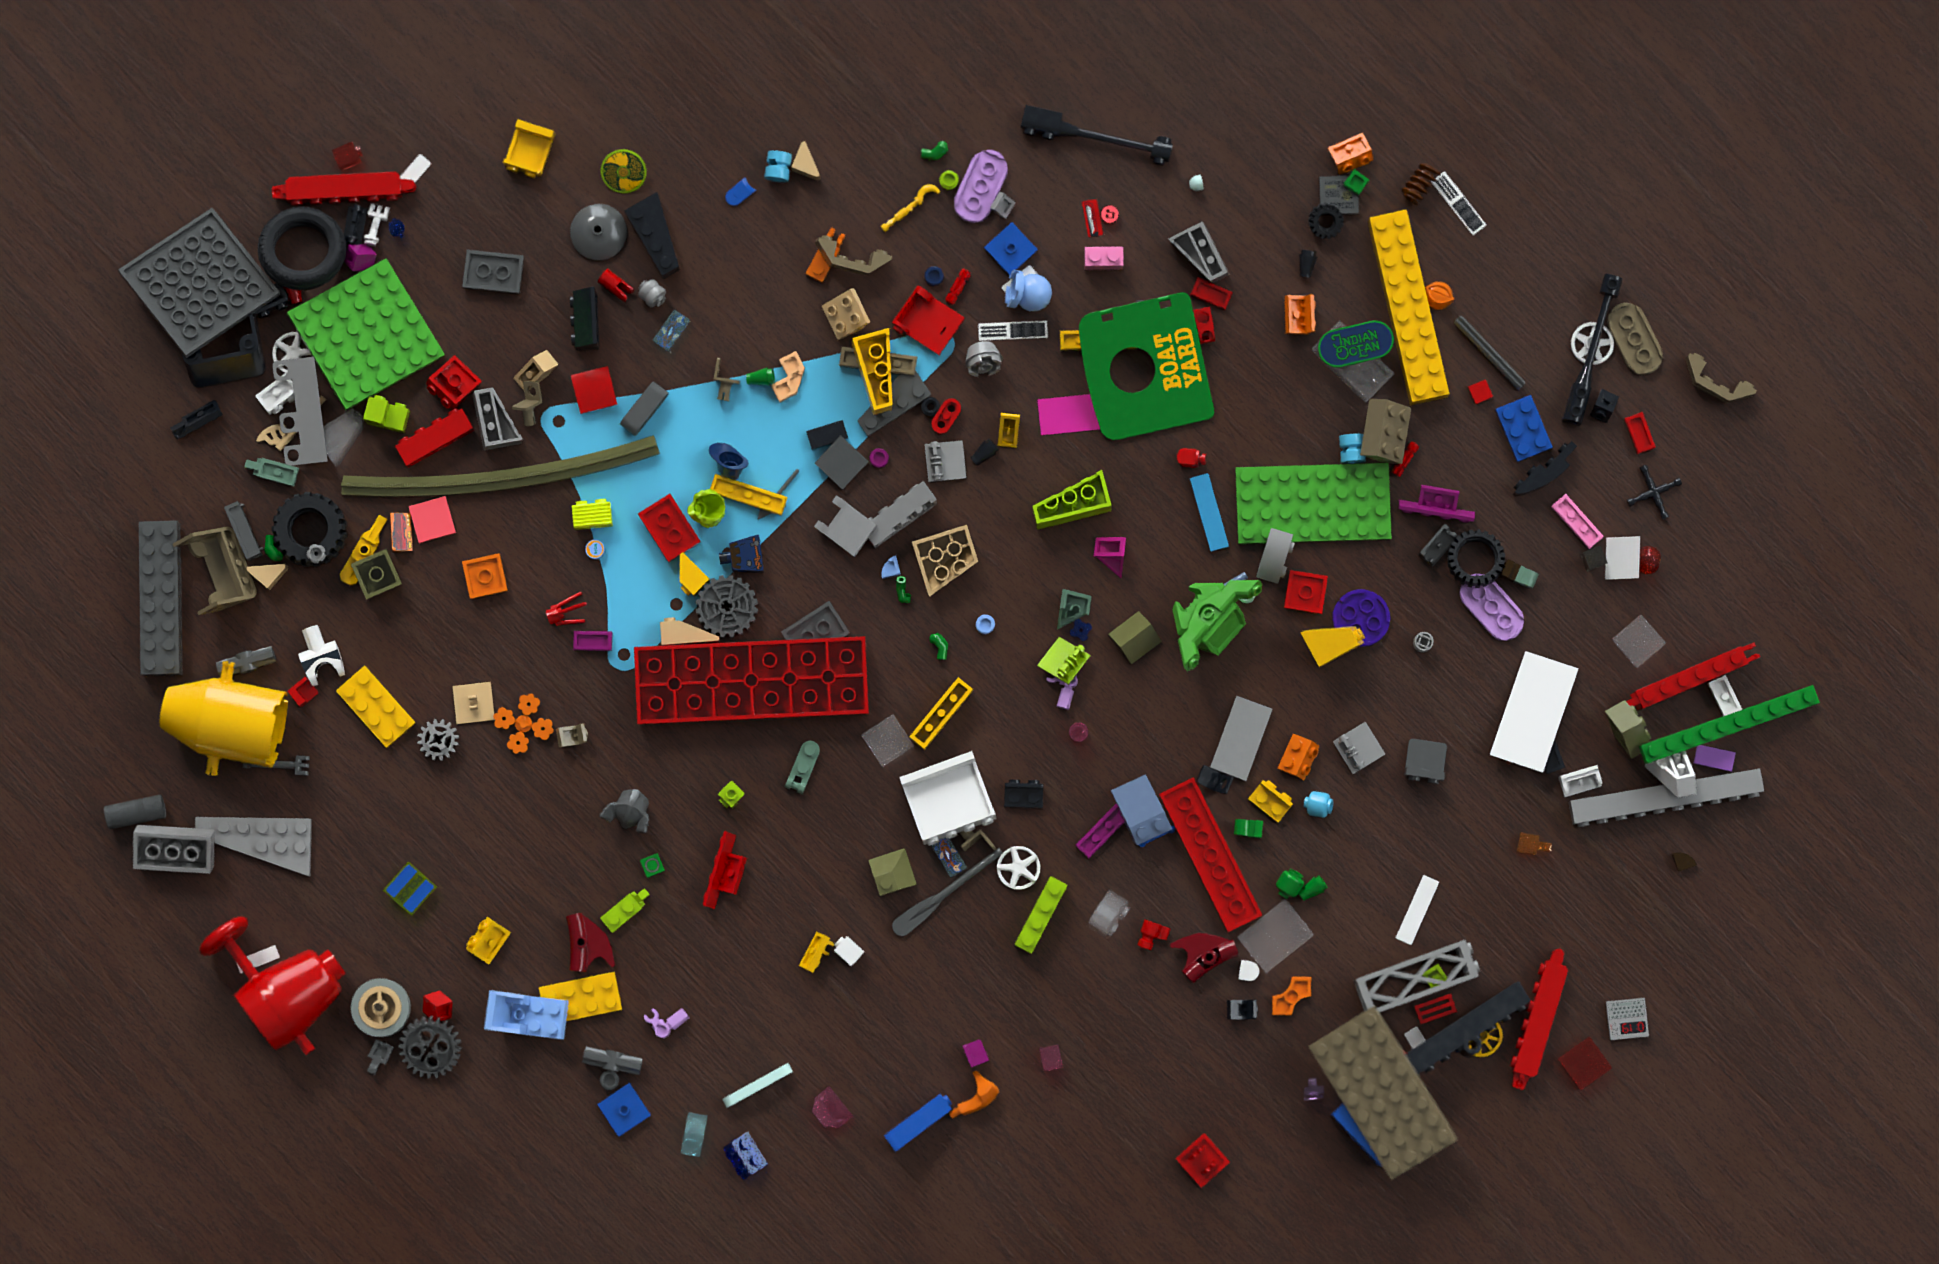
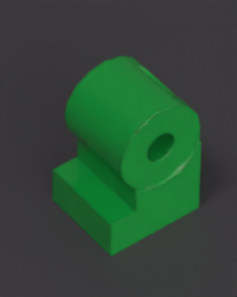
M1235 819L1234 835L1257 839L1262 838L1263 821Z

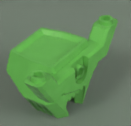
M1230 580L1226 585L1223 583H1194L1188 586L1189 591L1196 593L1193 602L1190 603L1188 608L1183 609L1181 604L1175 601L1172 610L1177 633L1180 637L1178 642L1186 671L1194 669L1198 665L1200 658L1198 649L1219 656L1246 625L1244 614L1236 602L1238 599H1251L1259 595L1263 585L1260 580Z

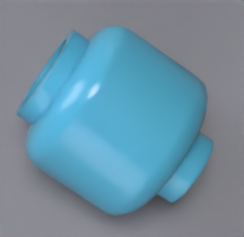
M1313 791L1309 797H1305L1304 808H1307V813L1310 816L1324 818L1332 812L1333 799L1330 798L1328 793Z

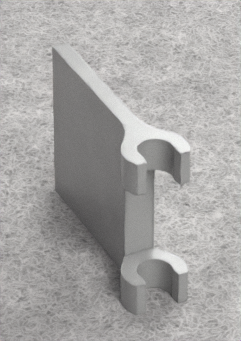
M836 496L832 502L841 508L829 526L818 520L814 527L855 557L877 525L854 509L845 500Z

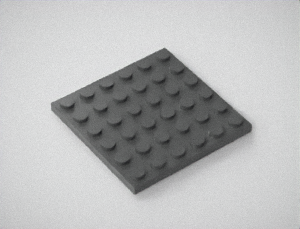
M213 208L118 269L125 282L186 358L280 296L279 290Z

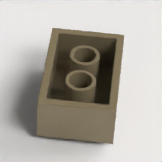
M1369 399L1360 455L1382 463L1402 464L1411 408L1387 399Z

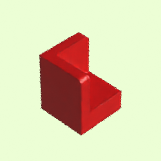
M307 677L301 679L287 691L300 707L306 705L319 694Z
M441 991L424 995L423 1013L429 1018L433 1016L434 1021L439 1017L441 1021L452 1018L453 1001Z

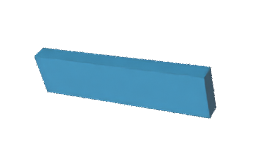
M1209 474L1190 478L1210 552L1229 547Z

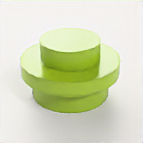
M945 171L941 174L940 184L944 189L951 190L958 185L959 178L955 172Z

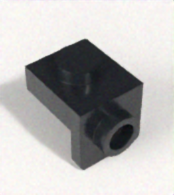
M1601 389L1590 416L1607 423L1614 411L1619 396Z
M1227 1000V1020L1257 1019L1258 1006L1256 1000Z

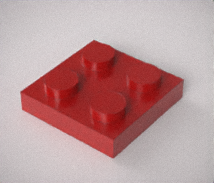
M1290 570L1284 609L1322 615L1328 576Z

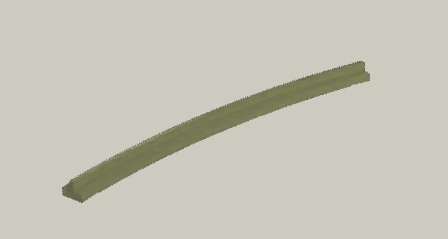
M653 435L578 457L499 471L425 477L343 475L341 494L369 497H425L508 490L589 475L659 455L660 452Z

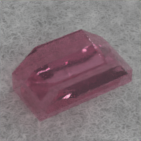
M829 1086L814 1098L815 1104L812 1112L824 1127L840 1128L853 1117Z

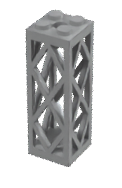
M1466 940L1353 980L1364 1012L1374 1006L1372 999L1389 1003L1377 1008L1381 1012L1478 977L1480 968L1477 961L1473 962L1471 956L1473 949L1470 942L1466 943ZM1456 949L1457 957L1442 953ZM1427 959L1415 975L1395 971ZM1435 959L1457 963L1448 974L1446 981L1422 977V975ZM1462 968L1463 973L1466 976L1452 981V979ZM1380 976L1368 991L1365 981ZM1387 976L1410 980L1397 998L1374 994ZM1416 982L1425 984L1429 982L1433 983V985L1439 984V986L1404 998Z

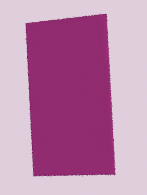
M1090 394L1037 399L1041 435L1100 429Z

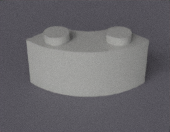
M1273 528L1270 529L1256 575L1257 578L1277 584L1280 577L1284 578L1287 567L1284 566L1287 554L1292 553L1295 543L1291 541L1293 534Z

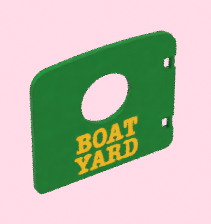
M1180 292L1091 312L1080 320L1078 329L1086 380L1100 430L1107 438L1119 440L1203 421L1213 417L1212 397L1191 299L1187 293ZM1170 300V307L1160 309L1159 302ZM1112 313V320L1102 321L1101 315ZM1129 347L1145 350L1151 356L1155 365V374L1152 382L1145 389L1133 393L1119 389L1113 383L1110 376L1112 359L1119 351Z

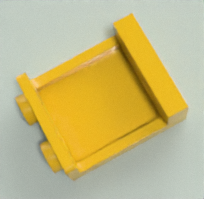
M517 119L516 130L507 157L503 163L507 166L506 169L517 172L520 170L525 172L524 175L528 177H541L555 133L553 130Z

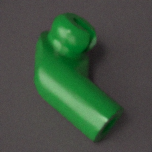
M940 141L932 150L922 148L921 158L940 159L947 153V143Z
M266 535L264 548L266 555L272 561H281L283 554L274 547V536Z
M899 576L896 580L898 600L902 604H909L911 594L905 593L906 578Z
M940 633L931 634L929 641L938 648L937 659L946 660L948 642Z

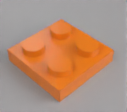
M500 553L462 561L470 599L508 591Z

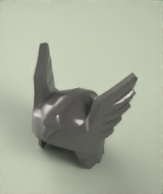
M624 790L617 802L607 804V807L600 814V817L606 822L611 823L616 818L622 828L627 829L637 826V833H646L649 826L648 821L650 820L646 813L649 800L639 790Z

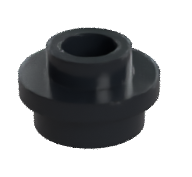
M934 397L924 399L921 404L922 412L927 416H935L940 409L939 401ZM933 404L934 409L928 410L927 405Z

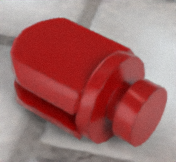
M1182 448L1177 453V460L1182 467L1196 468L1199 467V463L1201 465L1206 464L1207 456L1206 454L1200 455V450Z

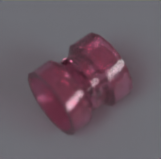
M1080 722L1071 725L1069 729L1070 739L1076 743L1086 740L1088 736L1087 726Z

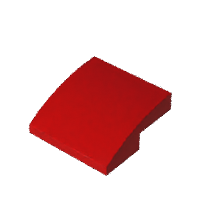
M608 366L571 375L580 414L617 405Z

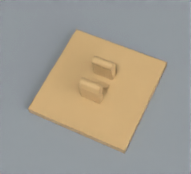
M491 682L453 686L457 724L495 720L493 718L494 706Z

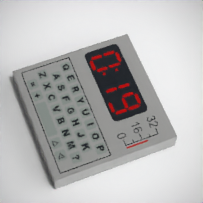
M1645 998L1606 1002L1610 1040L1649 1036Z

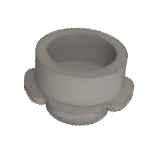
M313 544L307 551V557L311 559V562L319 563V561H323L326 557L325 548L321 545Z

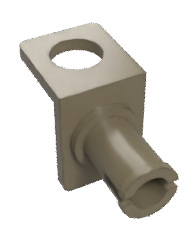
M718 357L714 373V380H719L720 382L717 399L723 400V394L725 393L724 401H729L731 385H734V383L740 384V380L718 377L721 358Z
M524 381L525 400L512 406V409L522 410L524 425L532 426L536 424L534 408L542 403L540 384L535 381ZM529 386L535 388V396L529 392Z
M981 829L977 833L973 831L959 832L966 840L961 845L964 851L982 837L994 851L996 850V847Z

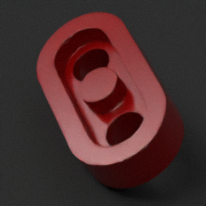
M950 398L945 400L932 420V429L935 433H947L961 412V405L956 399ZM954 406L955 411L949 412L948 407ZM944 422L945 426L939 428L938 423Z

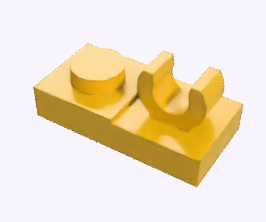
M816 932L799 966L813 973L820 964L822 954H830L825 951L826 945L834 946V943L829 941L830 938L826 935Z

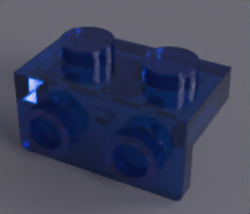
M748 1132L723 1147L726 1157L731 1160L737 1174L743 1180L768 1165Z

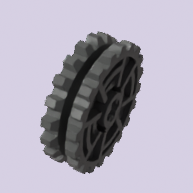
M721 575L719 580L715 578L710 579L711 583L703 585L704 591H699L698 596L700 599L696 600V605L699 606L696 609V614L701 616L698 619L700 624L704 623L706 631L712 630L711 634H720L721 638H725L726 635L734 638L736 633L742 635L744 629L749 630L751 628L750 622H755L754 614H758V608L755 607L758 601L753 598L755 596L754 590H749L750 585L748 583L743 584L741 578L735 580L733 575H729L728 578H724ZM725 602H728L729 605H732V608H729L730 611L726 612L725 609L721 608L722 605L724 606Z

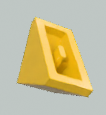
M1001 413L998 446L1017 448L1020 415Z

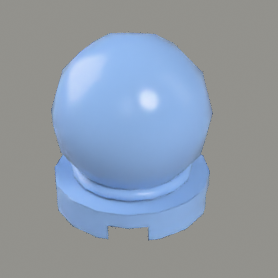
M1013 270L1009 276V278H1012L1010 287L1006 286L1005 292L1007 307L1016 308L1019 304L1025 310L1039 311L1050 303L1052 288L1045 277L1038 274L1024 276L1020 270Z

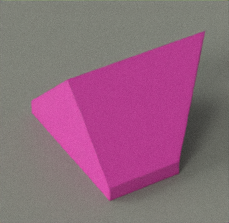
M1096 537L1094 557H1097L1121 578L1126 538Z

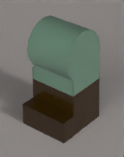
M1507 559L1499 577L1533 589L1539 574Z

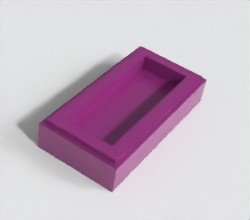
M574 631L573 650L612 651L613 632Z

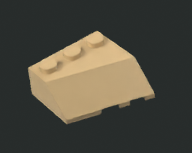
M967 525L912 542L929 597L978 562Z

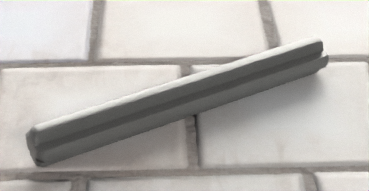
M1459 316L1455 320L1454 324L1516 389L1519 390L1525 385V381L1463 316Z

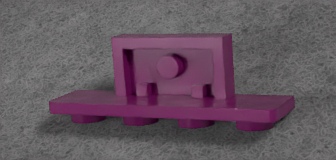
M1421 485L1418 502L1399 499L1398 503L1399 509L1405 513L1419 512L1423 516L1437 515L1442 519L1455 518L1465 523L1475 520V512L1456 509L1459 498V491Z

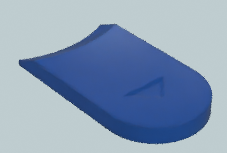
M745 177L727 192L726 201L732 206H737L756 190L748 184Z

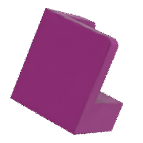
M366 244L348 245L344 262L352 271H364L374 265L377 254Z
M981 1040L963 1045L971 1068L989 1061Z

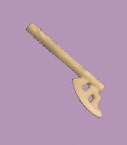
M321 395V396L319 397V398H320V405H322V404L325 402V400H326V399ZM276 424L263 430L256 441H266L271 446L276 445L275 447L282 451L297 432L283 433L280 424ZM279 430L281 436L283 437L282 439L278 437L276 431ZM271 433L273 439L271 440L267 434Z

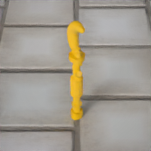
M934 185L923 186L914 198L915 201L897 212L894 218L881 225V228L886 232L896 221H900L909 211H913V207H916L917 204L919 206L922 205L923 196L926 193L935 192L939 194V189Z

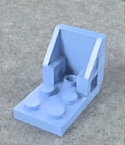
M490 990L484 1029L564 1039L569 1001Z

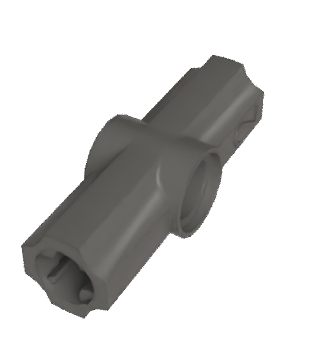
M272 646L256 651L241 652L236 654L235 657L216 662V667L221 677L222 662L229 661L228 664L230 662L235 663L233 675L238 673L245 674L257 670L258 667L275 663L276 656Z
M586 1046L582 1063L600 1066L603 1069L616 1072L623 1071L639 1075L643 1059L623 1055L621 1052L607 1049L605 1051Z

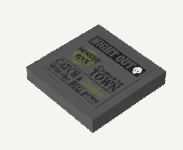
M1349 176L1319 177L1320 204H1333L1340 210L1342 215L1359 214L1358 196L1343 186Z

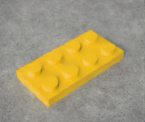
M365 665L336 690L386 748L392 745L416 723Z
M615 972L539 987L540 997L569 1001L566 1021L622 1010Z

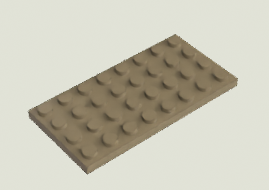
M1375 1005L1308 1046L1391 1180L1458 1140Z

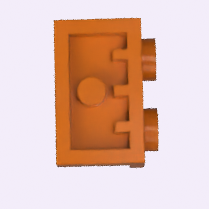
M1363 133L1328 148L1339 175L1350 172L1352 169L1366 165L1374 160L1372 149Z

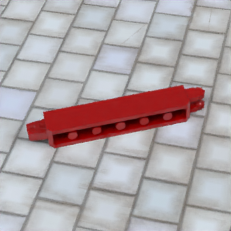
M397 172L289 177L285 184L273 186L272 198L287 200L292 206H301L305 202H310L311 205H320L325 201H329L330 204H339L344 200H348L349 203H358L364 199H367L368 202H378L379 199L386 198L387 201H397L398 198H402V193H412L416 190L417 186L412 179H401Z
M1755 643L1744 647H1737L1638 689L1630 694L1632 699L1626 702L1629 706H1635L1637 710L1645 709L1744 667L1749 662L1760 658V654L1751 655L1749 658H1746L1744 651L1753 649L1756 646Z
M1561 948L1554 949L1549 961L1546 960L1544 964H1540L1538 970L1540 979L1539 982L1534 983L1532 993H1535L1533 1001L1531 1000L1527 1006L1529 1015L1527 1019L1524 1018L1521 1030H1524L1522 1038L1518 1037L1515 1048L1518 1049L1516 1056L1512 1057L1510 1067H1513L1512 1072H1514L1512 1087L1524 1090L1529 1077H1533L1538 1073L1568 970L1566 966L1562 965L1565 953Z

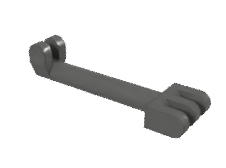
M296 755L295 761H276L272 768L295 769V775L309 776V772L301 771V768H309V764H303L302 760L308 761L310 756ZM244 762L242 768L251 769V767L269 768Z

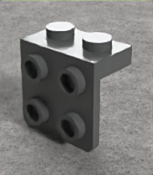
M1410 739L1404 776L1409 777L1408 780L1411 781L1426 779L1428 780L1427 783L1439 784V782L1444 781L1447 745L1440 742Z

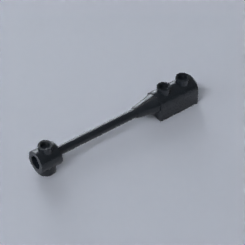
M1029 105L1025 106L1020 129H1024L1023 133L1026 135L1034 136L1035 132L1041 133L1042 138L1047 140H1053L1054 136H1080L1151 152L1150 158L1154 159L1153 163L1163 166L1165 162H1169L1173 146L1171 144L1172 139L1157 136L1153 145L1080 129L1075 125L1062 121L1063 113Z
M1604 274L1599 292L1604 295L1585 365L1571 386L1562 417L1563 422L1577 426L1582 424L1592 389L1593 361L1611 298H1618L1623 281L1621 277Z

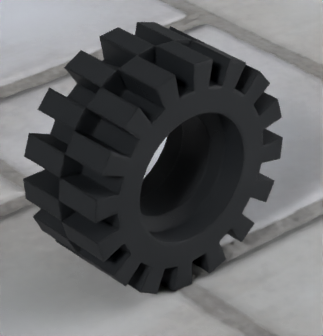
M1318 204L1319 206L1314 207L1313 211L1309 214L1310 229L1317 237L1331 239L1330 237H1335L1337 233L1341 232L1344 221L1340 210L1333 204ZM1323 214H1329L1333 217V224L1328 228H1323L1319 225V218Z

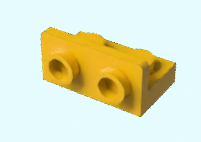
M1263 780L1248 800L1278 823L1293 805L1290 802L1292 798L1284 792L1280 794L1276 791L1277 786L1271 781L1265 782Z
M487 917L479 924V930L468 940L466 949L490 964L511 932Z

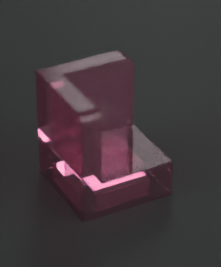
M1058 1045L1039 1048L1043 1071L1063 1068Z

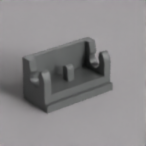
M1444 524L1418 555L1433 567L1450 548L1457 534L1450 531L1449 527Z

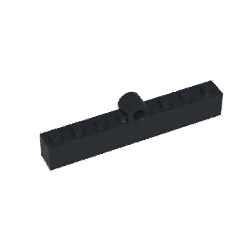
M1517 981L1405 1055L1418 1076L1422 1071L1428 1073L1434 1069L1436 1062L1440 1061L1443 1063L1451 1058L1450 1053L1454 1050L1464 1057H1471L1482 1048L1480 1033L1484 1031L1489 1033L1497 1028L1495 1025L1500 1020L1502 1023L1512 1018L1511 1013L1514 1011L1520 1013L1527 1008L1526 1003L1531 1000L1519 981ZM1468 1043L1471 1044L1472 1049L1468 1047Z

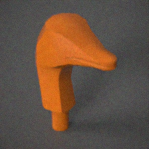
M975 1070L973 1075L977 1084V1093L972 1099L957 1104L958 1107L949 1112L951 1118L953 1119L960 1114L968 1115L987 1107L999 1094L998 1087Z

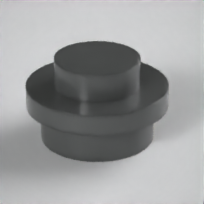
M605 1071L600 1077V1084L603 1088L612 1090L618 1086L619 1076L614 1071Z

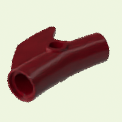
M583 912L566 916L570 937L569 970L586 972L589 965L597 957L604 958L611 967H614L613 951L608 936L595 923L585 917ZM581 939L585 941L583 946L578 944Z
M1196 933L1170 944L1171 948H1181L1187 951L1188 958L1182 972L1193 984L1216 966L1239 956L1233 939L1229 940L1211 934ZM1206 954H1210L1212 956L1211 961L1206 960Z

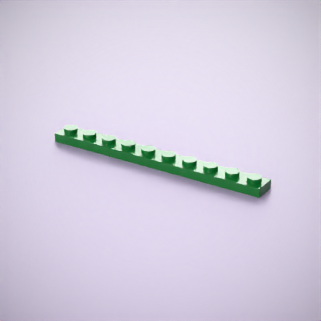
M1811 685L1640 745L1639 749L1645 764L1820 702L1814 686Z

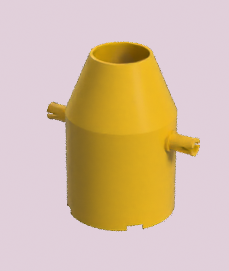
M229 661L222 662L221 677L218 679L211 678L168 687L160 713V728L195 752L206 755L208 761L205 773L210 775V772H212L211 775L213 776L218 775L219 759L222 758L272 768L278 757V753L275 750L277 743H282L287 718L288 701L284 700V696H288L287 692L234 682L232 676L235 663L230 662L228 664Z

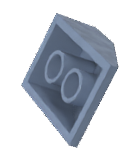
M1146 774L1111 790L1133 843L1136 845L1172 830Z

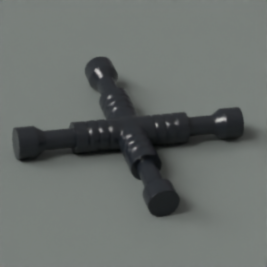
M1647 465L1640 467V470L1646 478L1645 482L1649 490L1641 493L1636 498L1627 499V503L1630 507L1638 501L1653 498L1656 507L1661 512L1662 520L1666 519L1669 515L1662 505L1663 501L1660 494L1668 491L1669 488L1682 485L1680 478H1677L1669 484L1665 483L1656 487L1653 478H1650Z

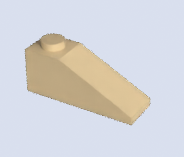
M664 618V622H660L662 646L720 642L719 636L682 621H676L675 618Z

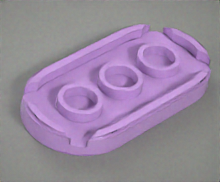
M985 150L976 154L971 160L954 201L956 213L964 221L977 223L983 221L992 210L990 207L1001 190L1008 170L1006 161L1000 153L994 150Z
M1473 574L1471 576H1481L1485 574ZM1495 581L1485 587L1480 586V588H1475V586H1472V588L1467 587L1468 585L1466 584L1461 585L1460 598L1462 603L1491 636L1498 640L1507 641L1520 634L1524 624L1523 613Z

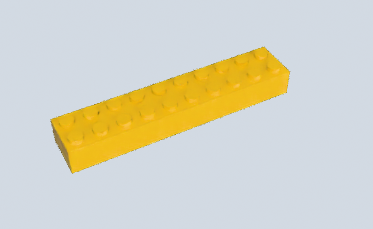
M1407 209L1370 217L1368 220L1369 230L1410 405L1446 398L1449 395L1448 385Z

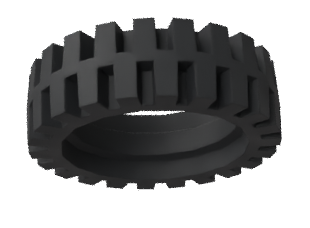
M1479 529L1476 531L1469 530L1467 533L1463 532L1460 536L1458 535L1451 544L1447 556L1448 568H1450L1451 575H1454V579L1456 581L1459 580L1460 584L1468 585L1467 587L1471 588L1472 586H1475V588L1485 587L1489 583H1493L1501 574L1505 562V553L1503 546L1500 545L1501 542L1498 539L1496 540L1493 534L1489 535V532H1481ZM1477 541L1490 547L1495 557L1492 570L1485 575L1471 576L1461 569L1457 560L1458 552L1466 543Z

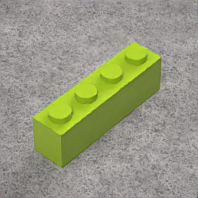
M1050 876L1014 946L1032 954L1067 888V884Z

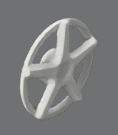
M1595 322L1579 326L1571 339L1572 351L1575 357L1583 363L1586 360L1582 357L1589 351L1596 326ZM1593 326L1589 337L1578 333L1584 327ZM1603 326V329L1607 332L1610 339L1599 340L1595 354L1597 361H1593V365L1606 361L1614 348L1613 336L1605 326ZM1575 338L1584 343V347L1579 353L1575 349ZM1611 344L1608 354L1602 358L1599 347Z
M298 332L286 333L275 342L273 347L274 362L277 361V347L286 353L281 360L297 359L302 356L311 355L308 349L300 348L301 337ZM289 336H295L292 346H288L281 341ZM284 364L277 366L281 371L288 372V370L283 368Z
M1023 846L1011 847L1000 856L997 863V873L1000 880L1006 886L1012 889H1025L1037 880L1040 873V862L1032 850ZM1017 850L1027 851L1032 856L1020 860ZM1011 852L1013 862L1011 864H1001L1004 856ZM1033 861H1036L1037 864L1035 876L1027 870V866ZM1001 870L1012 872L1010 884L1003 878ZM1021 875L1031 881L1023 886H1015Z

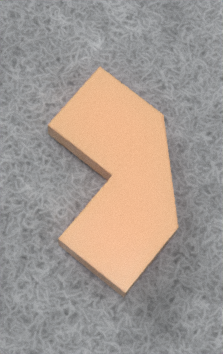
M796 351L779 359L787 375L786 378L771 385L779 403L796 395L805 367Z

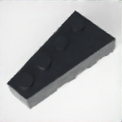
M656 192L624 211L664 280L678 272L680 268L659 195Z

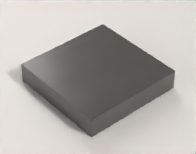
M841 435L815 462L841 489L868 463Z

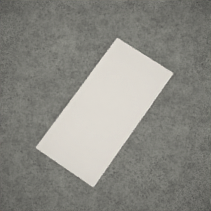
M1525 651L1490 755L1543 772L1579 668Z

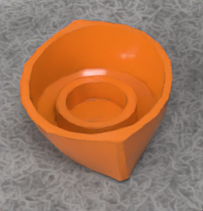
M1434 282L1425 286L1428 303L1431 308L1442 310L1453 303V292L1446 283Z

